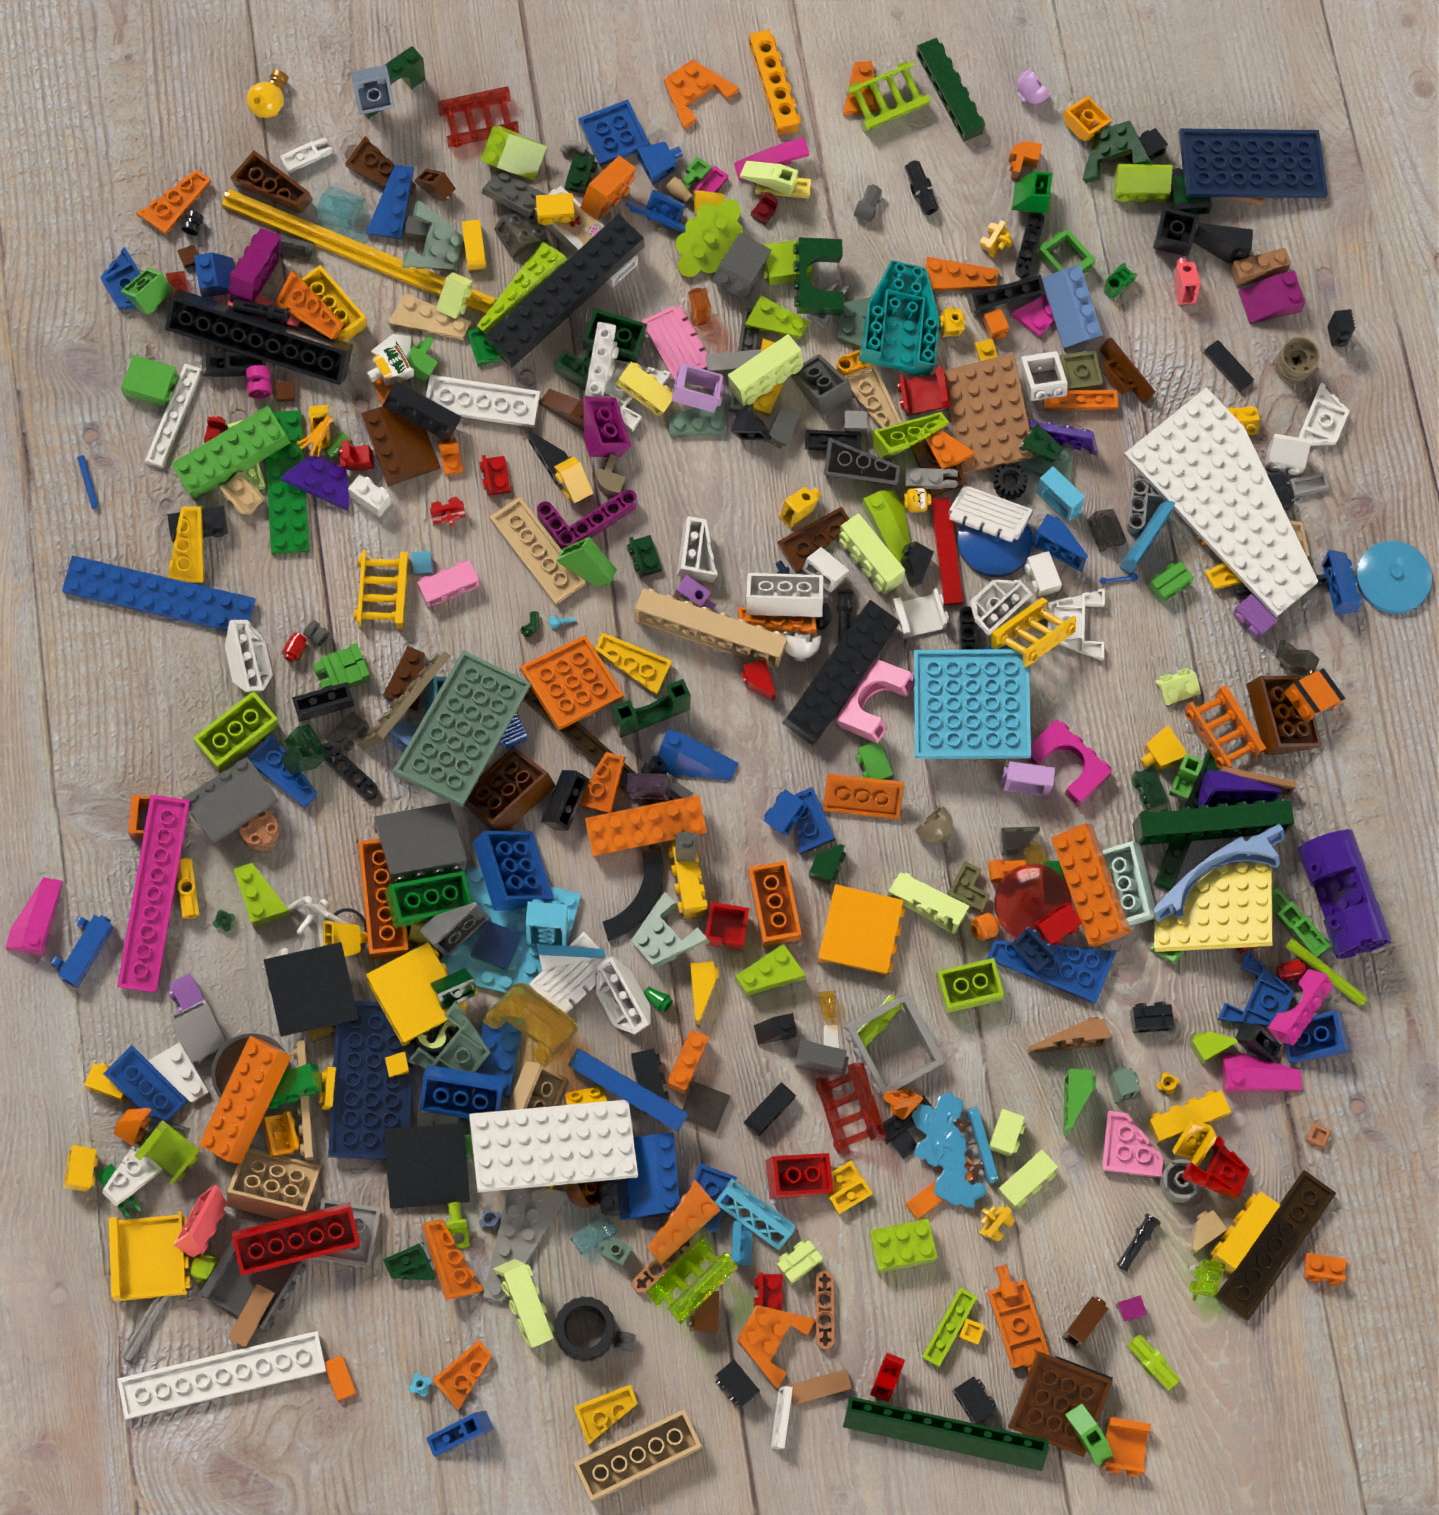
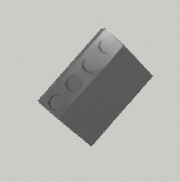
M247 757L182 798L190 800L189 813L213 844L279 801Z

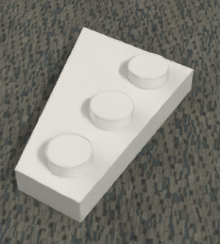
M180 1042L148 1060L192 1104L210 1094Z

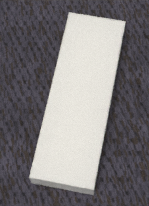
M784 1386L778 1390L771 1449L779 1450L785 1448L793 1387Z

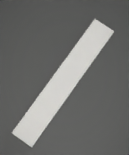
M184 364L172 398L168 403L145 459V464L164 469L201 378V368Z

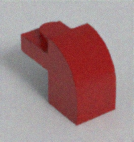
M349 440L341 441L342 448L339 449L340 466L343 469L351 471L374 469V454L369 445L354 447Z
M886 1352L872 1387L871 1396L886 1402L890 1401L905 1359Z

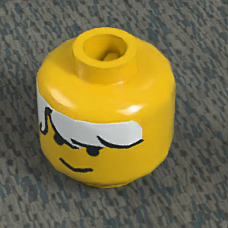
M924 488L908 489L906 494H903L904 508H907L911 513L925 512L928 505H931V495L927 494Z

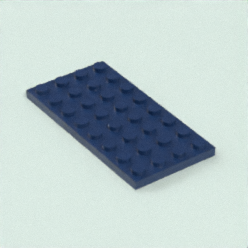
M1180 128L1178 132L1186 197L1326 198L1328 195L1319 130Z
M355 1001L359 1019L336 1024L333 1067H336L333 1106L331 1107L328 1158L386 1160L384 1128L410 1126L413 1064H410L408 1060L414 1053V1039L410 1040V1043L403 1047L378 1002ZM405 1052L409 1073L389 1077L385 1058Z

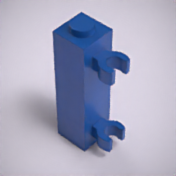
M94 914L89 922L85 918L78 916L75 923L78 927L85 929L66 962L56 956L51 961L52 966L60 970L58 976L62 981L78 989L114 929L109 918L103 915L99 917Z

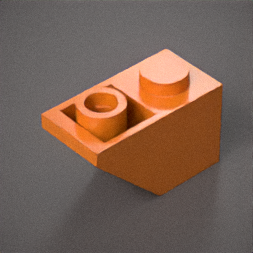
M150 1108L127 1110L117 1121L114 1135L132 1146L138 1141H142L147 1135L146 1128L151 1122L149 1117L152 1110Z

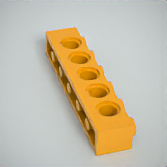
M770 29L749 34L748 43L776 134L781 136L798 132L801 118L799 113L796 114L795 111L796 102L794 97L791 98L790 95L791 86L785 79V67H781L780 51H776L775 47L777 46L776 38L774 35H771Z

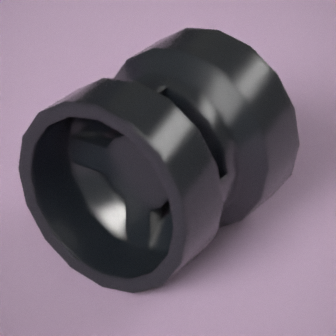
M189 210L186 212V221L182 223L181 230L186 234L197 236L204 216L196 211Z
M657 755L650 758L649 763H645L640 767L642 776L649 782H653L657 779L658 774H662L667 770L666 763Z

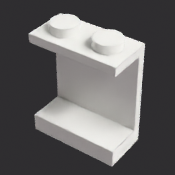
M933 589L932 595L903 602L901 597L893 599L892 607L895 617L901 621L898 628L902 640L946 629L949 616L947 611L944 612L943 596L938 593L937 589Z

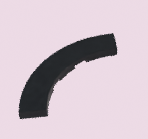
M660 847L642 851L644 875L638 894L625 910L615 917L603 921L608 941L631 931V929L644 920L653 908L659 896L663 880V856Z

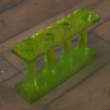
M704 1236L646 1291L656 1305L662 1301L666 1302L669 1305L667 1310L679 1324L684 1322L738 1268L727 1253L724 1252L720 1257L713 1254L714 1248ZM707 1258L713 1264L704 1272L698 1265ZM692 1272L699 1278L690 1286L683 1280ZM678 1286L684 1292L675 1300L669 1294Z

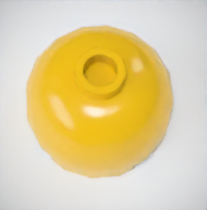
M259 82L248 90L246 104L253 115L259 118H272L277 116L281 107H283L284 96L281 89L273 83Z

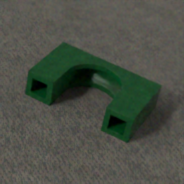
M413 46L385 64L390 84L402 78L410 89H413L426 80L424 59ZM379 111L365 113L364 115L369 119Z
M799 237L796 244H793V255H796V261L793 263V272H796V279H794L793 286L794 290H797V296L794 297V307H797V314L841 315L844 310V292L822 291L815 288L808 280L807 268L817 262L839 263L843 257L842 239Z
M684 679L666 685L665 694L649 705L634 708L629 700L612 707V722L619 738L689 711L691 694Z

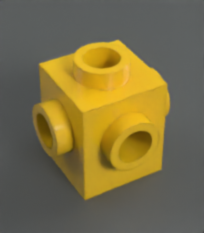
M948 307L939 315V327H941L942 337L960 336L965 330L966 318L962 313V309Z

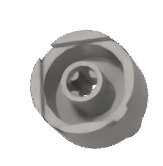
M1186 1159L1175 1160L1162 1172L1160 1188L1165 1198L1173 1202L1184 1203L1193 1199L1202 1186L1182 1178L1186 1166L1192 1161ZM1179 1178H1181V1180L1185 1182L1183 1185L1180 1184L1179 1181H1177Z

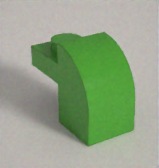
M430 336L425 341L421 340L417 347L412 346L407 354V359L414 369V376L424 383L438 363V361L426 354L434 341Z
M1186 753L1169 795L1187 802L1204 761Z

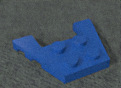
M1247 952L1240 969L1257 976L1258 979L1243 1011L1228 1003H1224L1217 1020L1241 1024H1260L1261 1026L1269 1027L1278 1013L1286 1012L1294 991L1276 975L1274 976L1262 962L1260 963L1255 959L1251 952Z

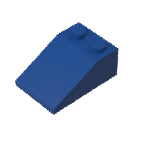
M1047 514L1036 532L1032 546L1043 552L1049 551L1052 557L1082 572L1088 555L1064 522L1057 516Z
M1337 1010L1313 1016L1294 1045L1284 1043L1289 1063L1332 1057L1351 1052L1343 1016Z

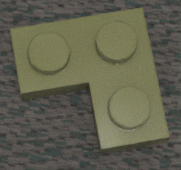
M964 861L947 895L982 913L991 894L974 886L982 869Z

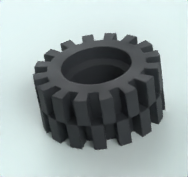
M1009 463L1008 466L1004 464L995 473L993 487L996 489L995 492L997 494L1000 493L1001 498L1006 496L1007 500L1010 497L1014 500L1016 496L1019 498L1025 492L1028 477H1026V471L1023 472L1024 468H1018V464H1015V467L1012 466V463ZM1006 476H1013L1017 479L1018 484L1015 487H1008L1004 484L1003 479Z

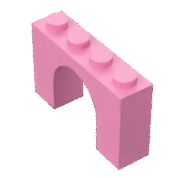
M875 658L852 694L848 696L843 708L837 713L835 720L840 728L878 743L887 730V726L882 718L864 711L867 700L873 694L884 690L908 697L914 688L913 674Z

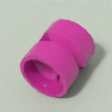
M255 365L247 368L248 396L253 399H264L271 396L270 368L264 365Z

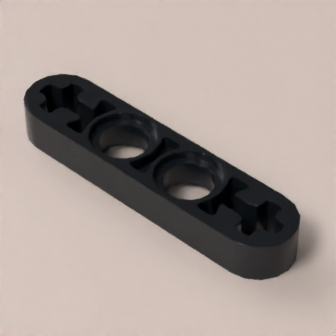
M1032 212L1028 217L1015 266V274L1020 278H1026L1031 273L1045 221L1042 213ZM1037 218V226L1033 228L1034 219ZM1033 233L1037 239L1029 240L1027 235ZM1029 249L1033 254L1025 256L1022 251ZM1023 261L1027 262L1024 272L1021 271Z
M324 743L320 747L321 759L363 798L372 800L377 797L378 788L376 783L335 745ZM325 749L328 751L332 749V755L335 757L334 761L330 755L327 754L325 756ZM339 761L347 762V767L343 770L338 769L336 765ZM354 773L360 774V781L352 782L350 780L351 775ZM364 781L368 788L373 787L372 794L370 792L366 794V789L362 786Z

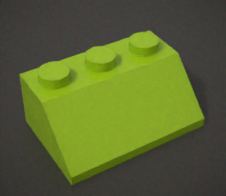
M1118 164L1113 179L1114 200L1120 202L1155 201L1157 203L1168 201L1171 192L1172 165Z

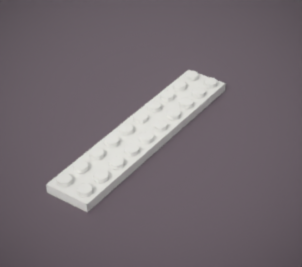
M318 1331L122 1377L117 1380L124 1417L127 1420L326 1372L319 1334Z

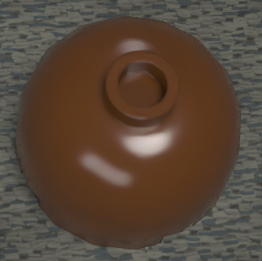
M598 1181L566 1184L568 1199L575 1206L591 1208L600 1204Z

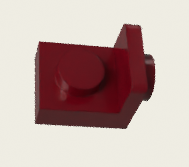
M764 192L762 199L751 211L750 216L766 225L778 210L779 202L777 198L772 194L768 195Z

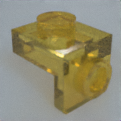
M1035 842L1028 844V848L1023 849L1029 872L1048 867L1045 855L1046 847L1043 844Z

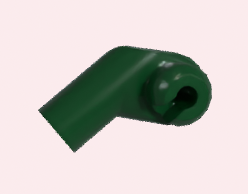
M530 612V623L525 625V627H521L520 632L525 637H530L539 630V612Z

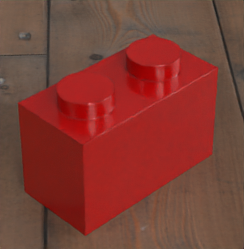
M1064 903L1036 922L1034 926L1045 943L1048 942L1049 944L1056 945L1063 940L1062 937L1067 933L1070 935L1076 932L1082 921L1071 904Z

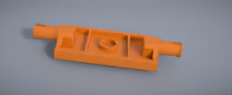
M1003 1264L1002 1266L995 1267L1001 1285H999V1288L988 1291L987 1294L1011 1369L1025 1366L1029 1372L1037 1351L1050 1355L1026 1280L1021 1282L1012 1281L1007 1264Z

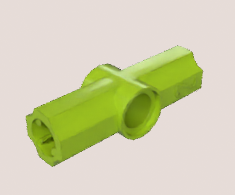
M890 994L881 1005L894 999L895 996ZM902 1004L863 1024L858 1029L857 1033L865 1048L878 1034L880 1035L890 1024V1020L902 1008Z
M1140 1334L1127 1345L1128 1349L1140 1361L1142 1368L1150 1376H1154L1167 1392L1181 1380L1168 1366L1165 1357L1158 1350L1153 1349Z

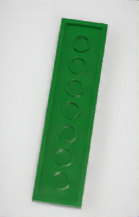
M301 410L272 412L291 443L266 458L271 554L309 552L306 492L281 481L285 473L304 460V450L300 449L303 443L297 445V441L303 440Z

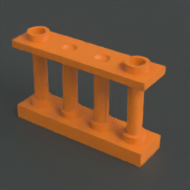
M1227 685L1219 688L1215 694V699L1197 708L1193 702H1190L1184 709L1186 718L1195 727L1219 769L1222 766L1231 768L1232 761L1248 753H1251L1256 758L1265 751L1264 743ZM1218 705L1222 706L1226 714L1206 724L1201 714ZM1228 721L1232 722L1236 728L1235 731L1218 739L1214 737L1211 732L1212 729ZM1238 737L1242 738L1246 746L1226 755L1221 746Z

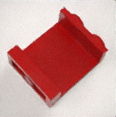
M943 366L935 368L936 374L905 380L903 375H899L900 382H897L899 393H902L903 399H900L901 409L905 410L908 416L951 407L947 377Z

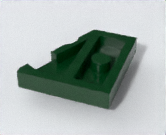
M1038 423L1031 428L1019 446L1021 451H1031L1033 456L1041 457L1050 463L1054 462L1064 449Z
M420 1243L383 1259L391 1279L432 1281L436 1279Z

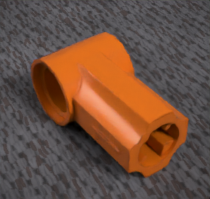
M996 859L987 862L989 879L992 883L1003 882L1012 878L1027 877V864L1025 860L1004 861Z

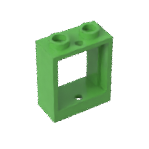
M1068 228L1063 232H1057L1051 241H1045L1040 245L1037 257L1052 273L1064 269L1049 251L1064 240L1082 258L1083 261L1077 265H1081L1083 275L1094 267L1095 258Z

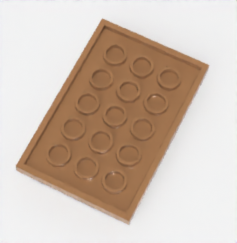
M1014 353L945 370L951 403L949 409L955 439L974 452L973 457L960 463L963 475L1036 457L1032 455L1033 452L1021 451L1019 449V446L1030 431Z

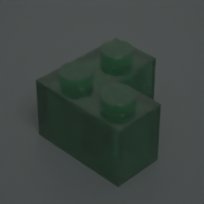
M590 344L580 358L564 349L554 362V372L585 391L593 346Z
M309 724L296 727L284 740L289 750L281 760L289 773L295 774L317 769L329 754Z

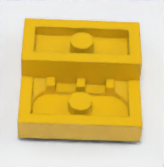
M852 1160L831 1172L834 1192L825 1195L837 1213L841 1214L873 1193L865 1179L861 1177Z

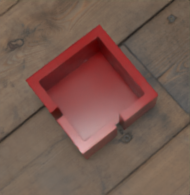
M711 902L705 934L710 942L706 945L721 948L722 944H725L726 949L743 951L749 908Z

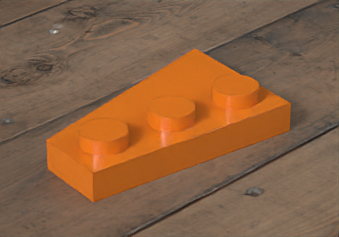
M609 752L605 753L594 770V774L588 782L579 805L612 813L626 759L625 756Z

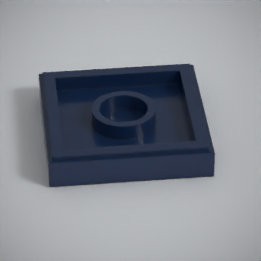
M487 920L471 953V957L507 971L521 941L522 934Z

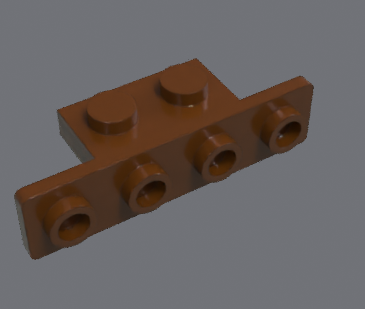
M1108 338L1100 347V351L1108 360L1102 363L1100 366L1101 370L1122 395L1133 391L1143 404L1147 403L1156 391L1113 338Z

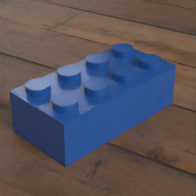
M427 1065L423 1075L419 1111L468 1119L469 1114L501 1111L506 1078Z

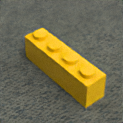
M1215 1090L1209 1091L1204 1094V1098L1199 1100L1197 1097L1186 1101V1105L1181 1107L1179 1104L1172 1106L1168 1109L1169 1112L1167 1113L1157 1112L1151 1115L1147 1125L1156 1144L1158 1145L1182 1135L1191 1119L1209 1124L1228 1116L1231 1110L1222 1090L1215 1092Z

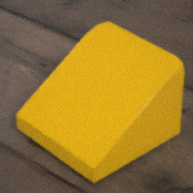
M405 1052L385 1058L389 1077L409 1073Z

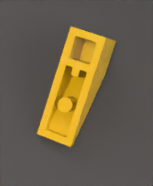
M714 961L690 963L695 1025L700 1024L716 979H719L718 967H714Z

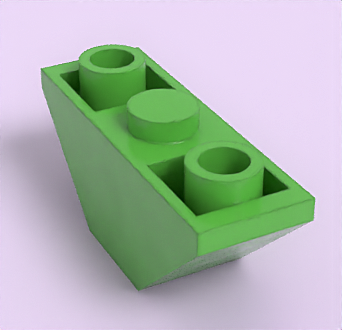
M1082 1403L1065 1414L1096 1467L1113 1457L1107 1439Z

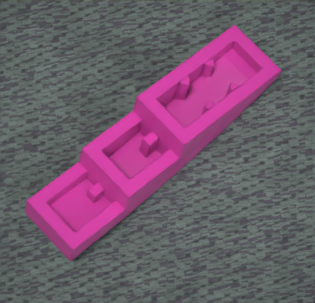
M803 137L750 155L735 162L734 167L738 179L743 180L740 174L746 161L789 165L792 160L808 157L809 150Z

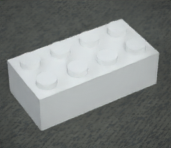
M748 573L746 615L822 617L823 575Z

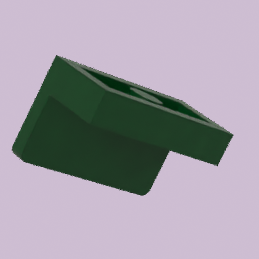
M466 968L430 983L442 1010L450 1007L455 1000L460 1003L478 995L474 978Z

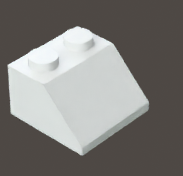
M1274 434L1267 450L1265 468L1273 472L1283 471L1291 475H1302L1306 466L1311 440Z

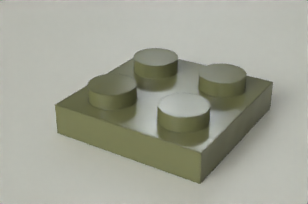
M1096 350L1060 355L1059 359L1068 383L1067 390H1081L1103 386Z

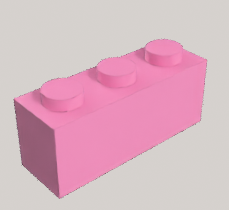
M470 560L467 562L461 561L455 567L442 569L436 575L431 577L425 576L417 582L418 589L427 608L479 587V579Z

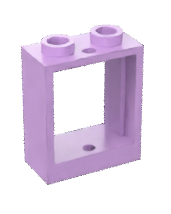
M680 363L671 401L714 413L716 407L721 405L723 396L720 395L725 387V383H722L723 375ZM687 382L713 390V395L684 388V383Z
M1009 761L1008 766L1004 767L1001 774L1000 784H1004L1003 791L1049 797L1053 787L1055 768Z

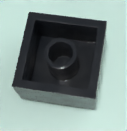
M1163 207L1153 249L1188 257L1199 215Z

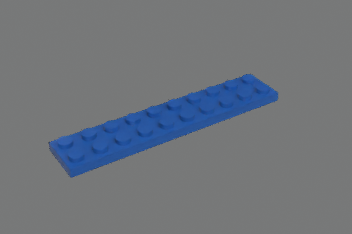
M73 555L62 592L224 631H228L230 620H248L251 622L256 598Z

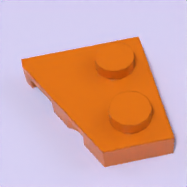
M942 430L925 438V442L938 465L943 470L949 469L974 456L973 450Z

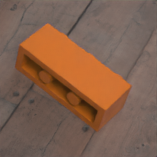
M692 1029L690 1030L668 1079L667 1088L684 1095L686 1094L708 1044V1036Z

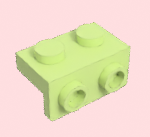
M1188 668L1181 669L1174 675H1163L1159 680L1155 681L1156 685L1160 688L1163 703L1166 706L1201 694L1196 672Z

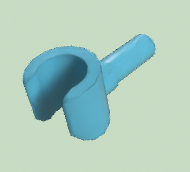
M557 615L549 617L548 623L552 629H557L562 624L576 622V619L572 617L559 620Z

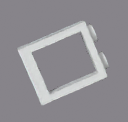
M1057 351L1021 357L1020 370L1030 401L1067 396L1068 383ZM1056 370L1059 381L1034 384L1031 373Z

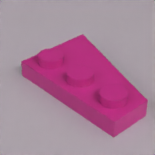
M1046 294L1011 313L1014 319L1038 338L1054 322Z

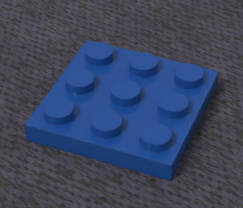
M628 99L578 118L581 129L599 166L613 162L618 156L624 158L634 154L638 148L650 145Z

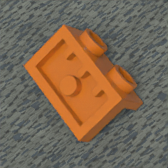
M1306 1253L1303 1278H1309V1282L1320 1283L1323 1280L1328 1281L1329 1285L1340 1286V1283L1346 1281V1258Z

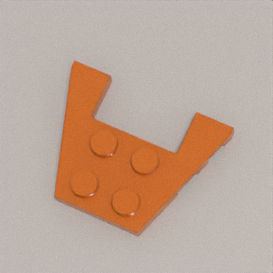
M694 60L689 61L664 79V84L674 104L683 130L697 121V117L687 106L715 87L725 100L739 92L738 86Z
M756 1305L736 1341L751 1360L757 1364L762 1374L770 1381V1384L778 1389L787 1372L771 1363L776 1350L790 1326L803 1335H808L816 1319Z

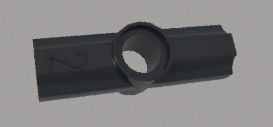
M911 161L905 165L904 169L910 181L912 195L914 198H917L923 215H932L938 211L939 207L933 195L931 181L928 177L926 178L920 161Z

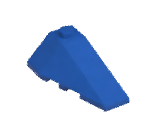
M669 728L657 755L666 763L667 770L665 772L672 776L705 777L708 779L731 781L739 764L706 745Z

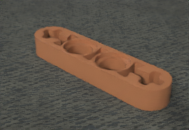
M693 1237L689 1239V1247L683 1246L680 1249L683 1252L681 1255L678 1250L674 1252L676 1254L675 1261L668 1262L666 1260L660 1264L655 1258L633 1280L635 1292L645 1294L692 1250L694 1246ZM654 1265H659L662 1268V1273L658 1276H654L650 1272L651 1267ZM647 1272L648 1276H649L651 1279H653L654 1281L651 1282L650 1279H649V1280L645 1283V1286H646L645 1289L642 1288V1287H641V1288H637V1286H638V1282H637V1281H638V1280H640V1281L645 1280L647 1276L644 1275V1273Z
M821 1271L817 1274L815 1280L816 1345L821 1350H829L834 1344V1278L829 1271ZM823 1275L830 1279L826 1284V1290L831 1289V1292H819V1289H823V1282L819 1281ZM820 1296H829L830 1304L827 1306L821 1305L819 1302ZM822 1315L830 1317L831 1322L828 1326L820 1324L819 1318ZM819 1329H831V1332L827 1331V1339L831 1340L827 1346H823V1342L819 1341V1339L823 1338V1331L819 1332Z

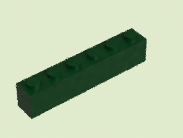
M937 37L917 45L916 55L962 141L965 142L982 135L985 126L982 116L979 117L976 104L973 101L971 102L969 92L966 87H963L959 73L953 69V62L950 57L946 56L944 45L939 43Z

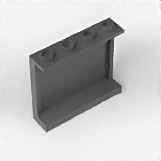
M450 802L374 816L373 828L375 833H378L390 875V884L466 870L467 858Z
M242 1223L238 1230L250 1227ZM231 1241L200 1294L202 1297L239 1317L257 1284L274 1292L275 1296L257 1327L265 1332L267 1328L270 1329L272 1327L277 1310L281 1311L286 1303L284 1298L287 1293L291 1294L296 1286L294 1281L297 1276H301L307 1267L305 1265L306 1260L241 1276L233 1241Z

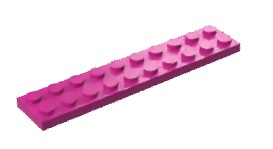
M158 795L150 796L118 978V988L157 993L190 800Z

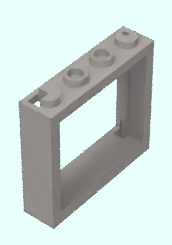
M902 993L843 1026L847 1041L852 1042L855 1049H853L856 1058L862 1060L864 1064L862 1069L867 1077H871L873 1084H871L872 1088L880 1096H884L887 1091L901 1088L945 1063L909 993ZM902 1004L932 1062L886 1087L855 1029Z

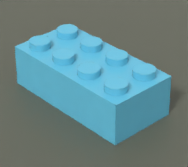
M538 899L528 902L525 924L527 945L547 944L566 946L568 905H564L560 901L544 903L543 900Z

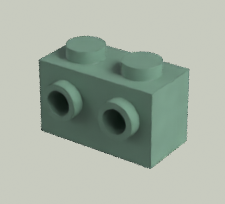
M1126 1067L1114 1070L1115 1073L1108 1080V1084L1115 1104L1133 1099L1140 1090L1137 1073L1133 1072L1132 1068L1126 1069Z

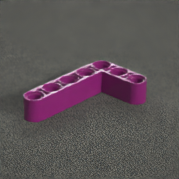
M624 490L571 526L567 525L554 506L547 501L538 504L537 518L562 550L588 537L593 538L631 513L637 506V495L633 490ZM629 498L632 499L633 502L626 503L624 502V500ZM613 508L618 510L616 513L609 512ZM543 510H548L550 512L547 515L541 514ZM594 519H601L602 522H601V523H595V522H593V520H594ZM555 524L561 526L559 529L552 528V526ZM586 529L587 532L581 534L578 532V530ZM564 539L571 540V542L568 544H565L562 541Z

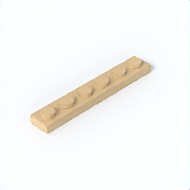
M305 1040L296 1041L297 1047H293L294 1059H298V1066H295V1068L307 1064ZM310 1096L300 1097L301 1105H297L298 1117H302V1124L299 1125V1134L304 1139V1144H300L301 1156H305L306 1161H314Z

